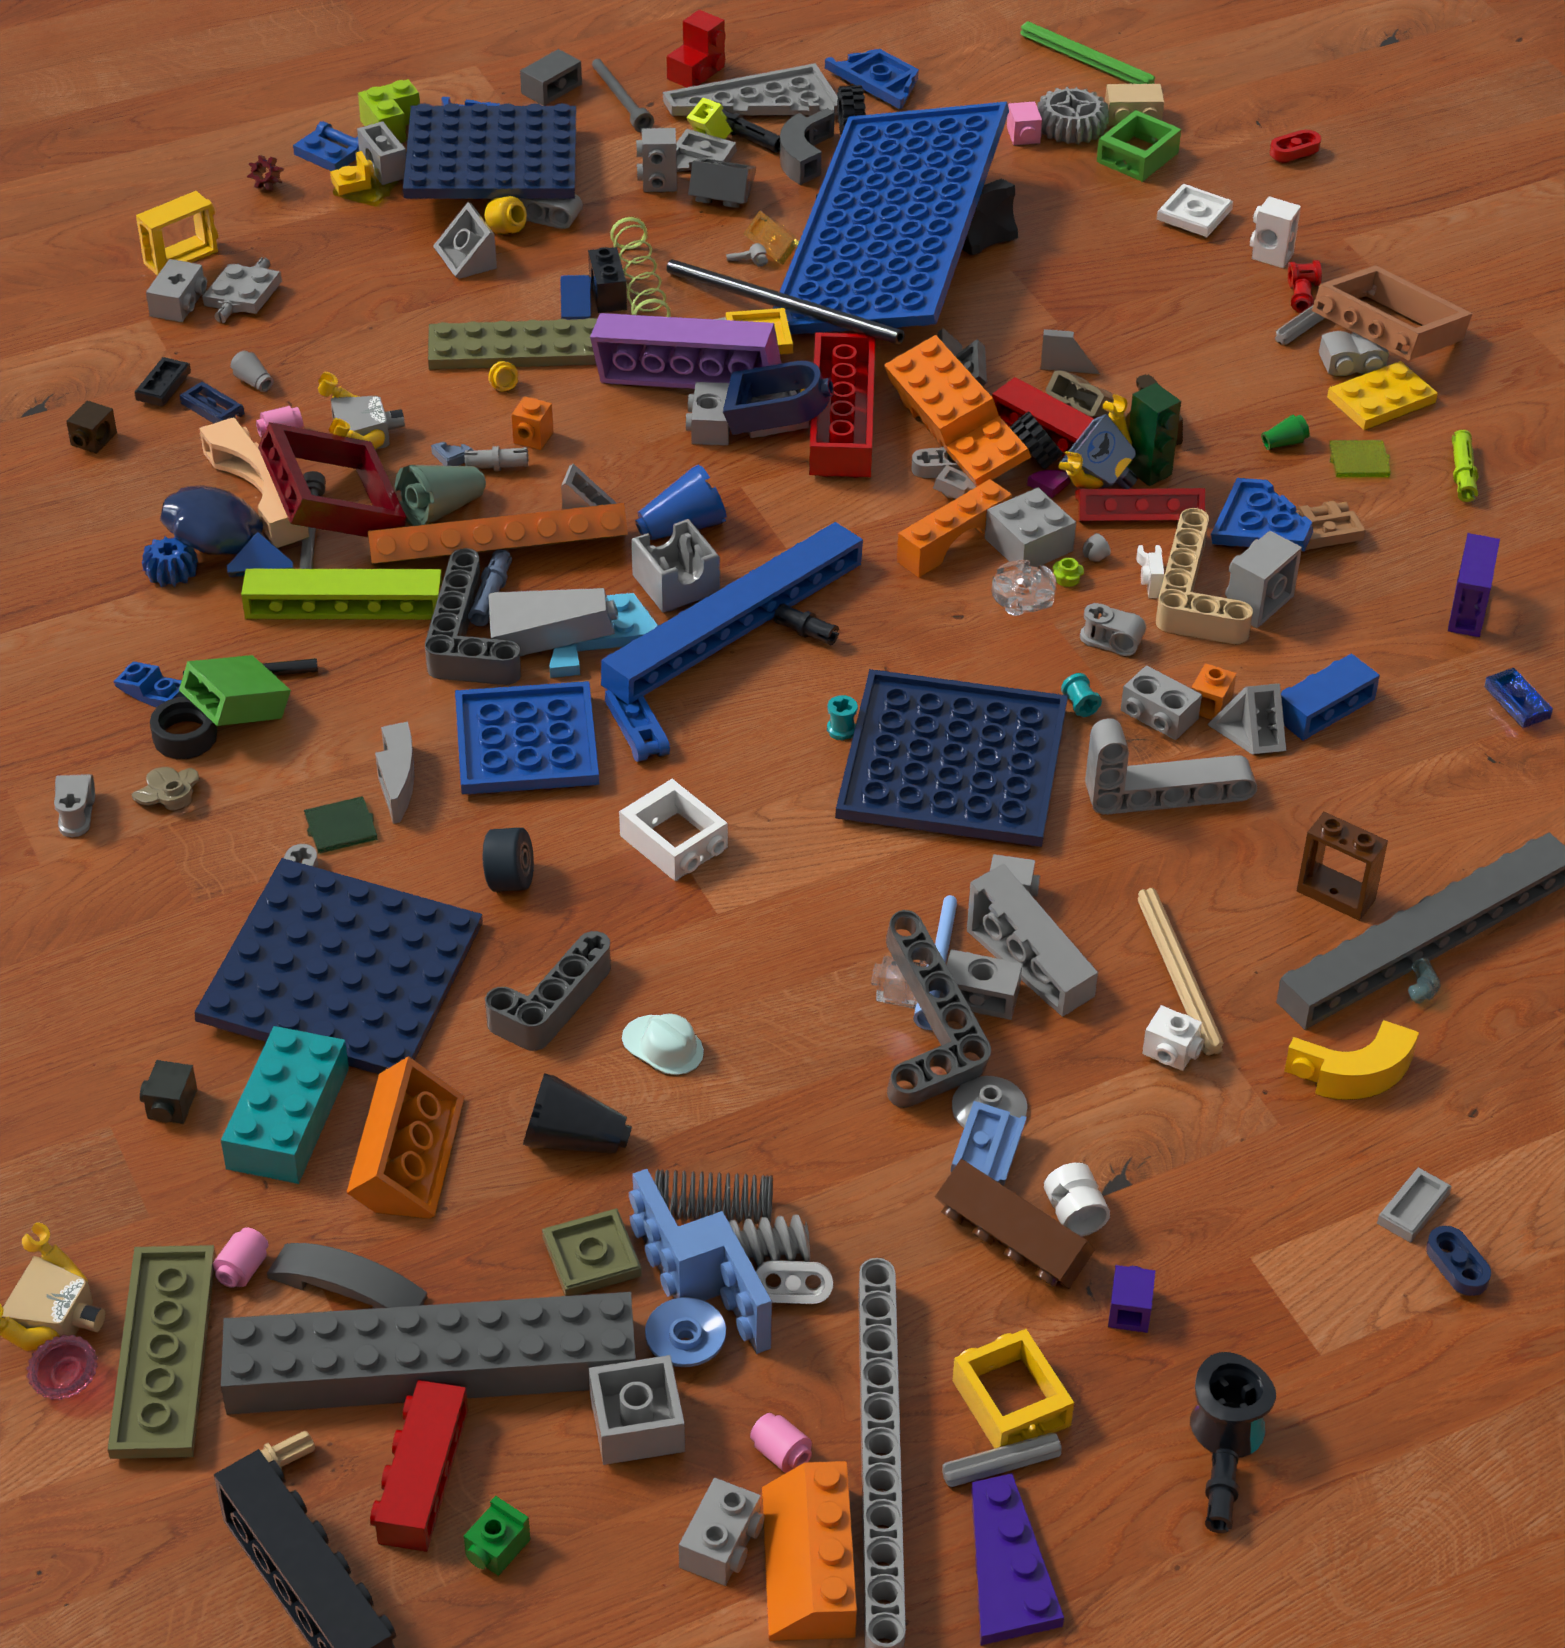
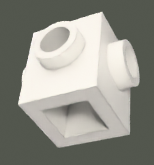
M1161 1005L1145 1030L1142 1054L1156 1059L1162 1064L1170 1065L1183 1071L1191 1058L1196 1060L1204 1044V1039L1200 1038L1202 1022Z

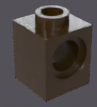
M88 400L66 421L71 446L96 454L117 434L113 408Z

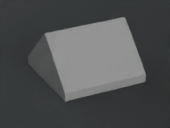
M467 202L433 245L458 279L497 268L495 234L474 206Z

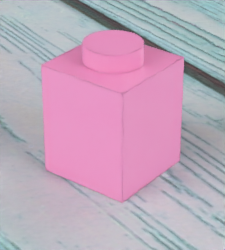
M1036 103L1008 104L1007 129L1013 145L1040 143L1042 118Z

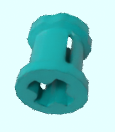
M1076 673L1063 681L1061 692L1063 695H1068V699L1072 701L1073 710L1077 716L1088 717L1097 712L1098 708L1102 705V699L1098 693L1093 692L1090 688V681L1087 675Z
M835 696L829 700L827 710L830 714L827 732L830 737L836 740L853 738L856 726L854 716L858 710L857 702L850 696Z

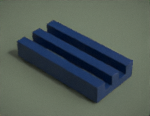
M203 381L180 395L182 405L212 423L232 417L235 418V415L239 417L245 415L243 405Z

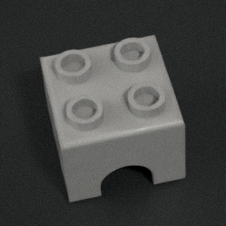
M689 519L673 524L672 537L662 546L650 545L649 533L632 539V574L662 613L676 610L678 607L695 601H701L720 590V557Z

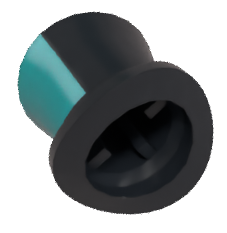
M1220 1352L1211 1355L1201 1364L1196 1375L1195 1395L1197 1405L1192 1410L1190 1426L1198 1442L1212 1453L1216 1454L1218 1449H1229L1237 1453L1239 1458L1245 1457L1255 1452L1263 1443L1265 1437L1264 1416L1274 1406L1276 1389L1269 1376L1246 1357L1231 1352Z

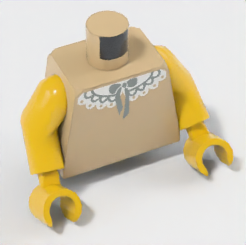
M35 1223L31 1229L39 1237L40 1241H35L29 1234H25L22 1238V1246L28 1252L39 1251L42 1256L41 1258L33 1257L5 1305L2 1306L0 1304V1336L24 1351L51 1346L66 1347L70 1345L79 1328L98 1332L105 1319V1310L92 1306L93 1301L87 1278L56 1244L51 1246L48 1243L50 1238L48 1227L42 1223Z

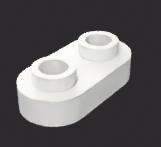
M767 1261L756 1270L773 1303L817 1304L827 1299L832 1292V1274L826 1266L818 1262ZM774 1273L780 1276L781 1283L779 1286H768L766 1277L769 1274ZM810 1275H816L820 1278L821 1284L815 1289L809 1288L805 1283L806 1278Z

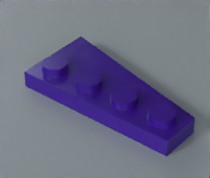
M1013 1474L972 1482L971 1495L976 1550L975 1563L978 1584L980 1645L1063 1627L1064 1616Z

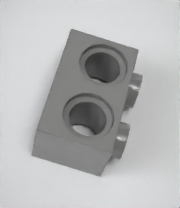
M1146 665L1123 686L1121 711L1177 740L1199 719L1202 694Z

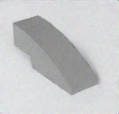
M408 722L381 727L384 751L375 753L378 779L393 824L401 822L413 792L415 778L414 757Z

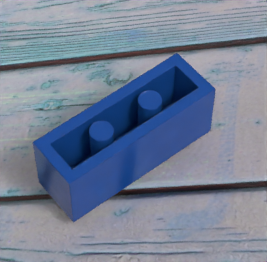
M1352 653L1332 662L1323 670L1309 675L1305 680L1281 692L1284 726L1304 741L1375 700L1380 675Z

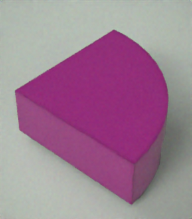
M1043 470L1028 476L1027 481L1028 486L1033 489H1041L1051 498L1071 483L1068 474L1058 470Z

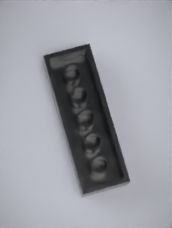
M258 1449L214 1474L224 1523L311 1648H395L392 1640L396 1638V1632L390 1620L385 1614L378 1617L372 1608L374 1603L369 1591L363 1583L360 1582L356 1585L349 1576L351 1570L345 1557L340 1551L336 1553L331 1551L327 1545L329 1539L324 1528L317 1520L311 1523L305 1514L307 1513V1508L302 1497L296 1490L289 1492L284 1485L286 1482L284 1474L275 1460L268 1462Z

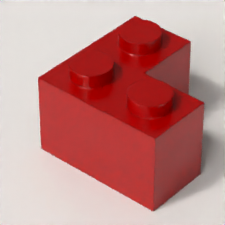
M697 10L683 20V45L666 56L668 80L686 88L698 86L725 67L726 34L724 19L702 10Z

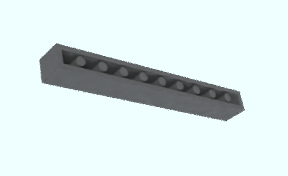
M1550 832L1538 839H1531L1523 847L1512 853L1503 854L1497 861L1486 867L1477 868L1468 877L1458 882L1450 883L1444 890L1433 896L1424 897L1411 908L1405 911H1398L1387 921L1379 925H1372L1363 934L1354 939L1345 940L1330 952L1315 956L1308 964L1296 970H1290L1282 976L1279 982L1276 1003L1304 1030L1564 887L1565 845Z

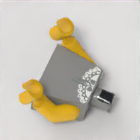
M330 372L322 373L318 380L320 384L318 391L325 397L333 395L330 398L333 418L329 428L330 433L370 441L375 450L390 444L389 429L405 427L402 409L384 411L381 397L353 395L341 386L336 387L338 379Z

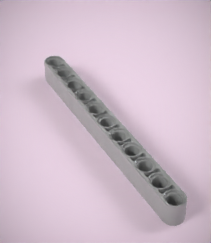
M872 1258L865 1261L860 1267L858 1291L865 1648H904L906 1627L896 1276L894 1266L889 1261L882 1258ZM876 1453H883V1454H886V1455L881 1456V1455H876ZM876 1489H886L887 1491L880 1492ZM878 1525H885V1526H888L889 1528H884V1529H882V1528H878V1527H876V1526H878ZM886 1562V1563H889L890 1565H889V1566H880V1565H878V1564H876V1563ZM878 1600H888V1601H890V1602H892V1603H890V1604H880V1603H878L877 1601H878ZM887 1638L892 1640L893 1642L881 1643L877 1640Z

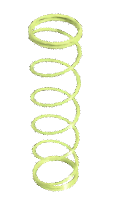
M634 217L618 220L613 225L610 236L614 247L622 249L619 254L620 261L628 263L623 272L624 275L632 278L629 285L626 283L627 298L632 305V315H637L638 310L651 312L664 306L667 309V317H671L670 308L665 303L666 295L664 291L659 289L661 278L658 274L654 273L657 269V263L650 257L652 246L646 242L648 232L644 222ZM627 221H634L640 224L626 226L619 231L614 239V231L620 224ZM639 227L643 229L644 234L641 240L630 242L626 246L617 242L619 235L627 228ZM643 243L649 247L648 256H640L631 261L622 257L624 250L634 249ZM647 259L654 263L652 272L641 273L636 277L626 273L630 264H638ZM654 275L659 280L657 288L647 289L641 293L631 289V285L636 279H645ZM656 291L663 295V300L656 298L647 299L640 302L637 306L635 305L636 300L641 295L653 294ZM630 292L637 294L633 302L630 298ZM648 303L661 304L653 309L641 308Z

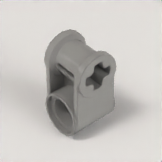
M1093 603L1084 610L1086 622L1085 626L1081 629L1080 639L1088 646L1102 648L1122 656H1130L1136 652L1146 631V623L1144 619L1134 613H1127L1110 608L1104 604Z
M92 774L57 775L55 779L54 805L55 810L59 813V831L67 837L81 836L90 828L92 805L95 802L94 777Z

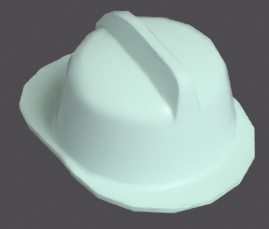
M669 1013L638 1017L629 1022L623 1030L622 1042L624 1047L634 1056L665 1074H687L696 1069L703 1059L704 1049L701 1040L695 1035L692 1025L679 1015Z

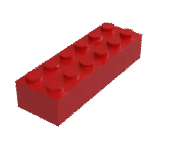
M815 332L814 364L819 367L823 379L831 378L834 394L830 397L824 411L811 419L809 475L823 477H871L875 338L865 334Z

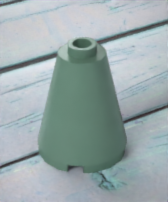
M408 465L400 468L395 480V491H401L402 500L399 502L406 515V521L411 526L434 523L481 497L486 487V479L483 473L474 466Z

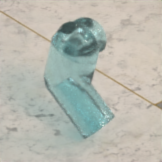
M1420 958L1412 964V968L1418 978L1416 980L1417 984L1408 988V993L1417 1004L1422 1003L1425 999L1431 1000L1441 987L1440 980L1427 958Z

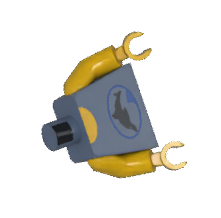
M1113 394L1114 403L1105 401L1103 409L1108 411L1109 414L1093 419L1070 450L1065 452L1066 455L1060 461L1059 468L1066 470L1074 486L1085 489H1104L1116 482L1123 489H1130L1138 480V477L1127 467L1135 457L1136 451L1132 447L1124 416L1128 405L1126 398Z

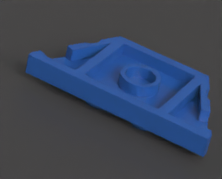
M881 49L848 54V60L837 62L833 57L825 59L826 70L854 85H862L863 90L898 109L903 108L918 80L919 69Z

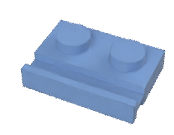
M974 1101L950 1171L952 1172L959 1160L963 1159L1005 1186L1027 1117L1021 1116V1118L1010 1115L1009 1111Z

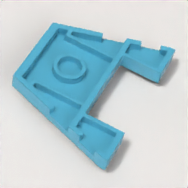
M634 593L608 595L609 601H615L618 611V619L614 620L615 634L554 648L549 665L550 678L580 675L577 651L624 647L634 639L653 630L658 626Z

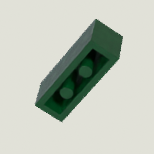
M1157 383L1132 395L1128 430L1136 455L1127 467L1148 486L1172 475L1181 400Z

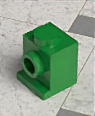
M495 1496L490 1501L491 1506L463 1537L465 1554L468 1560L477 1568H487L499 1576L530 1542L531 1537L529 1517Z

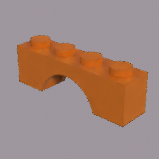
M989 479L898 533L897 563L918 578L942 564L949 547L965 531L975 528L985 535L987 509L1012 499V494Z

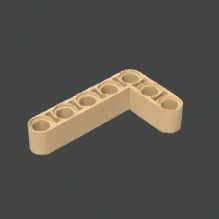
M1198 508L1185 509L1179 518L1159 593L1156 625L1159 629L1168 633L1229 644L1244 643L1248 640L1253 615L1252 607L1240 600L1193 592L1206 543L1209 516L1205 511Z

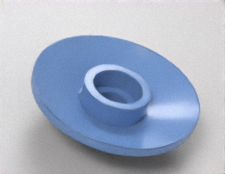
M676 1298L661 1304L651 1313L645 1327V1338L649 1349L656 1357L670 1355L673 1366L692 1367L711 1360L719 1353L725 1342L726 1325L720 1312L711 1304L696 1298ZM683 1338H689V1339H691V1340H686V1341H684V1340H681V1339H683Z

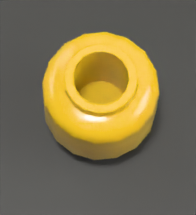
M513 196L495 198L487 204L485 221L493 233L500 235L519 232L525 226L527 219L526 208L518 198Z

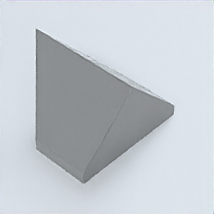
M1044 329L1040 369L1099 374L1073 338L1074 332Z
M572 464L569 466L561 485L562 510L617 504L576 465Z
M1280 683L1245 687L1207 725L1251 754L1286 751Z

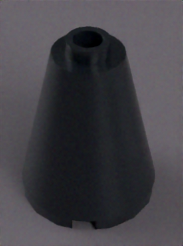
M544 1073L523 1145L538 1149L617 1153L618 1147L626 1148L632 1126L625 1124L627 1116L560 1078Z

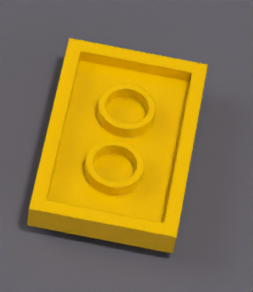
M1399 361L1329 387L1327 398L1363 430L1436 403L1438 393L1403 362Z

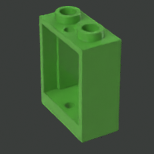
M1134 110L1099 138L1097 163L1143 182L1179 153L1182 129ZM1133 137H1137L1153 145L1144 151L1126 142Z

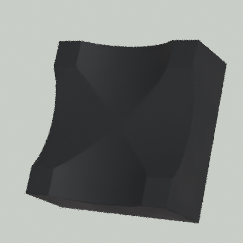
M1001 178L984 185L962 248L964 252L973 256L988 246L1018 238V228L1013 213V201L1016 194L1014 184Z

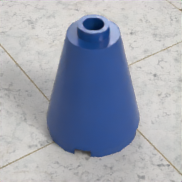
M698 464L692 467L638 511L639 519L635 520V524L641 535L649 533L651 541L672 536L673 524L687 519L692 522L697 530L726 522L724 518L727 515L724 504L716 487L712 488L705 481L710 476L702 466Z

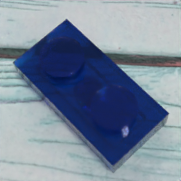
M1515 668L1486 677L1484 687L1522 728L1551 719L1553 708Z

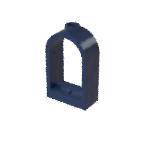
M794 361L735 371L731 374L723 414L732 435L801 424L815 418L824 411L830 397L834 394L831 378L823 379L819 367L809 361ZM805 389L793 396L751 403L752 397Z

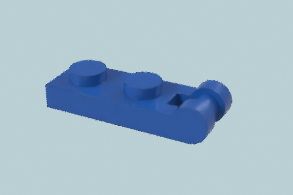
M610 690L605 691V702L630 745L636 762L647 760L648 756L657 754L659 757L670 754L668 738L644 696L639 697L638 700L628 705ZM647 739H651V740H652V741H650V742H646V743L644 742V740H647Z

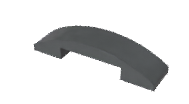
M285 1244L267 1272V1278L300 1290H303L306 1284L309 1283L372 1305L373 1309L420 1306L428 1298L425 1290L379 1263L341 1249L318 1244Z

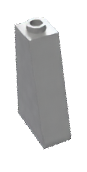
M604 588L494 592L489 594L491 639L515 642L520 647V656L615 634L614 620L618 619V611L615 601L608 600Z

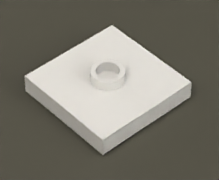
M1182 184L1157 211V220L1208 237L1233 208V201Z

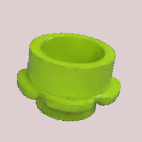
M1063 558L1054 563L1052 568L1055 581L1065 587L1077 585L1080 581V576L1084 574L1083 566L1078 565V562L1073 558Z

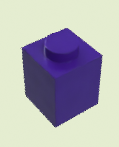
M1115 1266L1108 1327L1148 1333L1155 1270L1142 1269L1138 1266Z

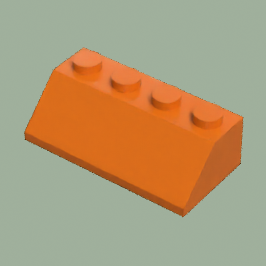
M409 1056L381 1072L378 1076L346 1193L375 1213L428 1219L434 1217L465 1096Z
M847 1461L804 1462L762 1487L763 1514L765 1515L764 1546L769 1641L855 1638L857 1606Z

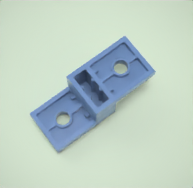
M644 1169L633 1173V1190L629 1191V1200L634 1210V1215L629 1217L631 1228L637 1238H643L646 1244V1256L652 1267L658 1266L665 1294L668 1297L673 1296L674 1299L689 1297L703 1301L721 1295L725 1308L728 1311L733 1309L737 1317L736 1324L741 1338L744 1341H750L756 1354L771 1349L772 1300L723 1211L678 1227L649 1171Z

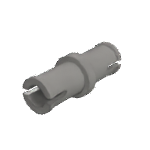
M493 446L492 450H465V466H474L477 469L493 468L494 471H501V468L529 467L527 447L500 449L499 446Z

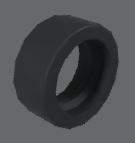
M187 697L167 700L159 705L151 714L150 728L155 748L164 756L174 759H190L207 752L216 742V724ZM180 722L202 724L200 728L187 734L166 732L167 728Z

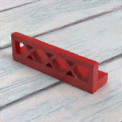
M1205 488L1075 490V499H1078V521L1179 520L1182 511L1185 509L1198 508L1205 511Z

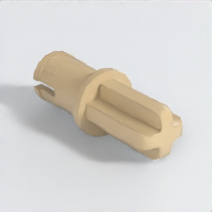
M303 1431L272 1447L269 1443L264 1444V1449L260 1451L268 1462L275 1460L281 1468L313 1452L315 1445L310 1434L307 1431Z

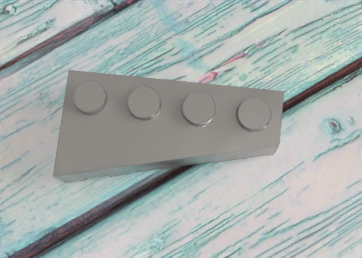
M1004 863L970 883L967 932L997 959L1022 963L1021 980L1062 1017L1095 997L1098 976L1096 969Z

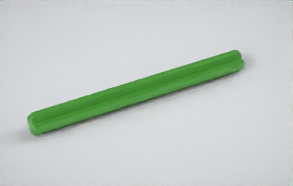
M1029 21L1021 26L1020 34L1023 37L1131 84H1155L1154 75Z

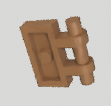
M1327 501L1322 506L1310 508L1308 505L1296 508V512L1301 517L1306 516L1312 521L1313 534L1306 550L1364 540L1365 529L1354 510L1349 511L1347 502L1336 503L1335 501Z

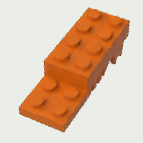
M937 335L884 364L889 380L897 389L904 407L910 410L913 418L917 416L921 418L927 430H930L931 435L944 447L945 451L976 487L989 479L997 478L1031 458L1026 445L998 415L991 395Z

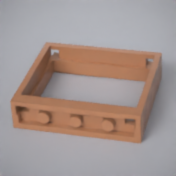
M1376 265L1321 283L1312 308L1313 312L1409 361L1462 341L1472 317V313ZM1373 285L1377 286L1376 291L1372 290ZM1367 296L1423 326L1414 328L1359 300V298ZM1403 345H1410L1408 352L1401 349Z

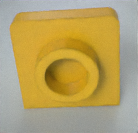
M362 151L356 152V166H344L338 170L330 171L331 181L339 195L372 189L373 164L371 160L365 158Z

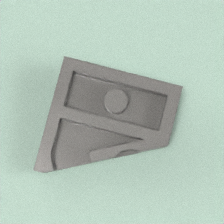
M686 128L676 143L677 172L692 171L693 160L699 158L729 162L737 151L736 142Z

